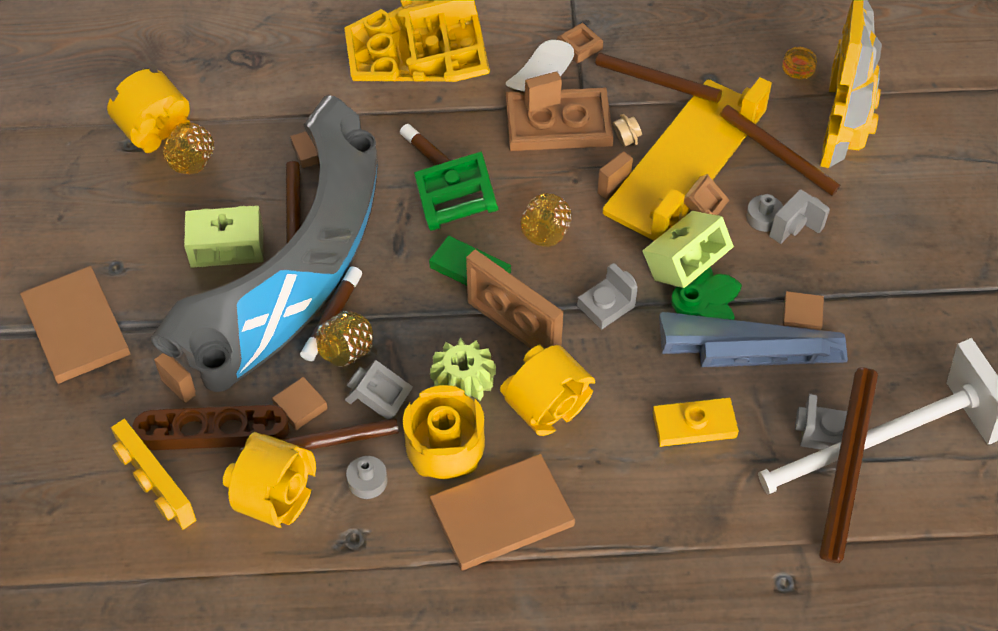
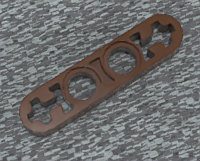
M276 405L148 410L139 414L132 425L133 430L149 450L245 446L248 437L253 432L266 434L277 439H285L289 433L287 415L282 408ZM228 420H238L242 423L241 428L232 434H226L220 430L221 426ZM249 420L254 421V424H252L254 431L250 432ZM269 420L276 421L272 430L265 429ZM195 421L202 424L201 430L195 435L189 436L181 433L182 427L188 422ZM170 424H172L174 435H169L168 431H171ZM152 425L158 426L154 430L153 435L146 434V432L150 431Z

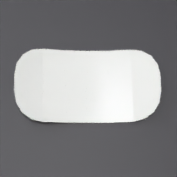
M560 40L545 41L536 49L525 66L506 82V85L525 92L526 79L556 71L561 76L573 60V47L569 43Z

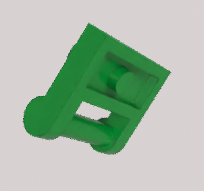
M482 151L414 172L430 231L440 229L441 224L486 210H488V213L499 210ZM482 191L483 197L436 211L435 205Z

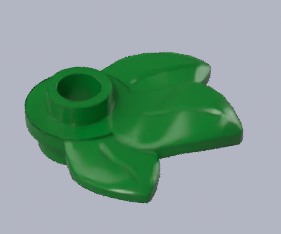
M709 267L685 288L677 286L672 293L671 303L677 314L734 320V313L727 304L738 296L742 284L730 275H713V271Z

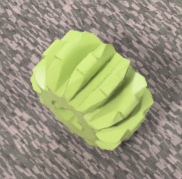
M462 338L459 339L456 346L445 342L443 352H435L433 365L430 368V378L433 380L434 386H455L464 390L465 395L472 396L479 401L483 397V391H491L493 378L496 375V364L491 360L489 348L480 349L477 340L470 345H465Z

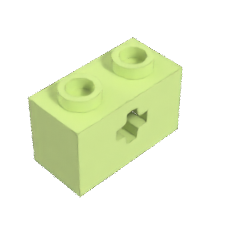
M259 206L205 208L185 211L184 246L190 267L264 262L263 224Z
M691 211L642 251L654 281L685 288L734 246L722 216Z

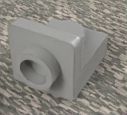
M800 189L775 214L769 237L782 244L790 234L797 235L804 225L820 233L825 227L830 209L818 198L812 197Z
M612 263L607 267L606 279L579 296L577 306L602 330L635 307L637 283L629 272L622 271L615 263Z
M375 360L366 370L359 367L346 385L351 388V391L345 398V401L352 404L356 399H359L385 419H392L413 386Z
M809 394L805 407H798L796 414L795 430L802 431L800 446L823 450L841 442L847 411L817 407V395Z

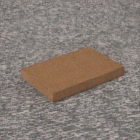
M606 88L561 90V103L530 112L525 105L524 91L506 92L510 151L613 146V133Z
M476 249L466 257L467 294L470 305L531 349L537 345H541L544 349L554 345L562 346L564 311Z
M91 266L20 293L57 384L131 355Z
M541 454L430 496V504L461 571L575 525V518Z

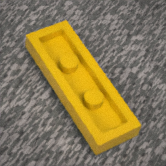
M125 418L113 425L111 429L117 441L112 445L114 452L124 465L129 462L132 463L136 469L133 475L145 493L152 489L158 497L154 502L167 521L174 518L182 530L197 521L190 501Z

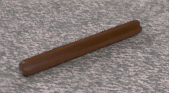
M859 367L854 374L819 554L822 560L831 563H840L844 558L878 379L876 370Z

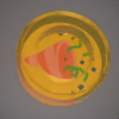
M804 47L791 48L784 55L782 68L792 78H809L815 72L817 56L813 51Z

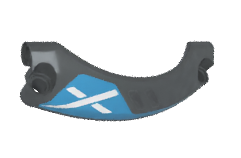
M324 96L304 123V129L312 140L318 154L320 174L315 200L300 229L275 256L244 277L225 286L177 301L151 336L153 345L169 357L180 358L185 352L189 366L199 370L204 386L210 391L221 392L229 389L233 384L250 374L290 342L333 295L350 268L363 240L372 212L377 183L378 160L376 141L371 133L361 129L359 115L335 96Z

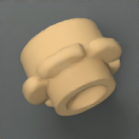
M621 114V119L613 122L616 135L623 147L632 143L636 146L638 144L637 137L642 135L640 126L634 116L628 118L625 114Z

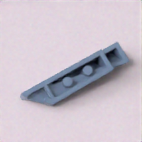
M662 312L659 315L662 354L700 353L701 367L844 363L848 361L845 335L841 332Z

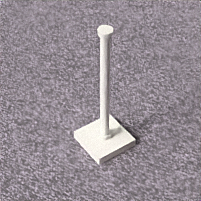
M972 338L957 344L947 379V385L953 392V395L868 430L864 449L961 408L965 410L987 445L998 441V375ZM841 442L771 472L767 469L758 472L764 491L768 495L777 491V486L838 461Z

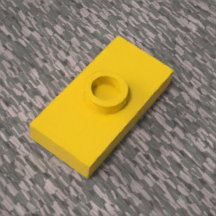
M731 398L653 406L652 414L659 447L733 439L738 436L739 430Z

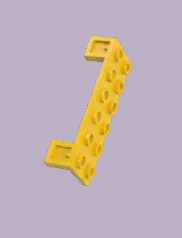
M759 77L751 89L746 87L742 94L712 80H706L704 85L722 90L720 101L715 103L693 96L605 204L603 215L655 241L690 211L684 203L685 195L699 177L708 174L713 180L746 138V134L720 117L726 105L731 106L756 124L766 112L772 82Z

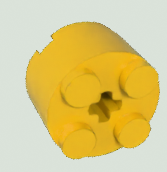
M143 69L128 76L116 88L119 94L113 102L110 98L107 105V111L111 119L136 147L142 148L145 153H152L157 150L162 140L169 137L171 132L175 131L174 135H181L190 126V121L187 119L190 111L188 100L167 76L157 70L158 73H152L150 69Z
M537 345L527 352L523 359L525 364L518 372L503 382L500 392L505 396V401L537 435L545 436L556 431L552 424L562 418L569 422L582 410L593 393L589 383L595 384V379L562 346L554 345L544 349L541 345Z
M449 385L430 387L419 393V398L411 405L410 403L408 404L403 416L406 453L410 462L415 467V471L423 477L451 479L474 472L478 467V462L483 455L485 447L484 413L479 402L465 395L464 390Z
M253 432L248 437L245 448L242 450L236 463H231L226 468L223 476V485L229 488L228 495L232 509L275 527L282 528L281 523L290 525L301 514L310 497L312 489L307 488L306 483L308 474L315 477V457L310 450L266 434Z

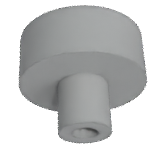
M770 194L756 196L749 202L746 214L747 222L756 230L769 232L771 231L775 214L783 207V204Z
M362 456L353 460L347 468L346 478L348 487L355 496L371 499L377 497L385 490L388 482L387 471L380 459L373 456Z

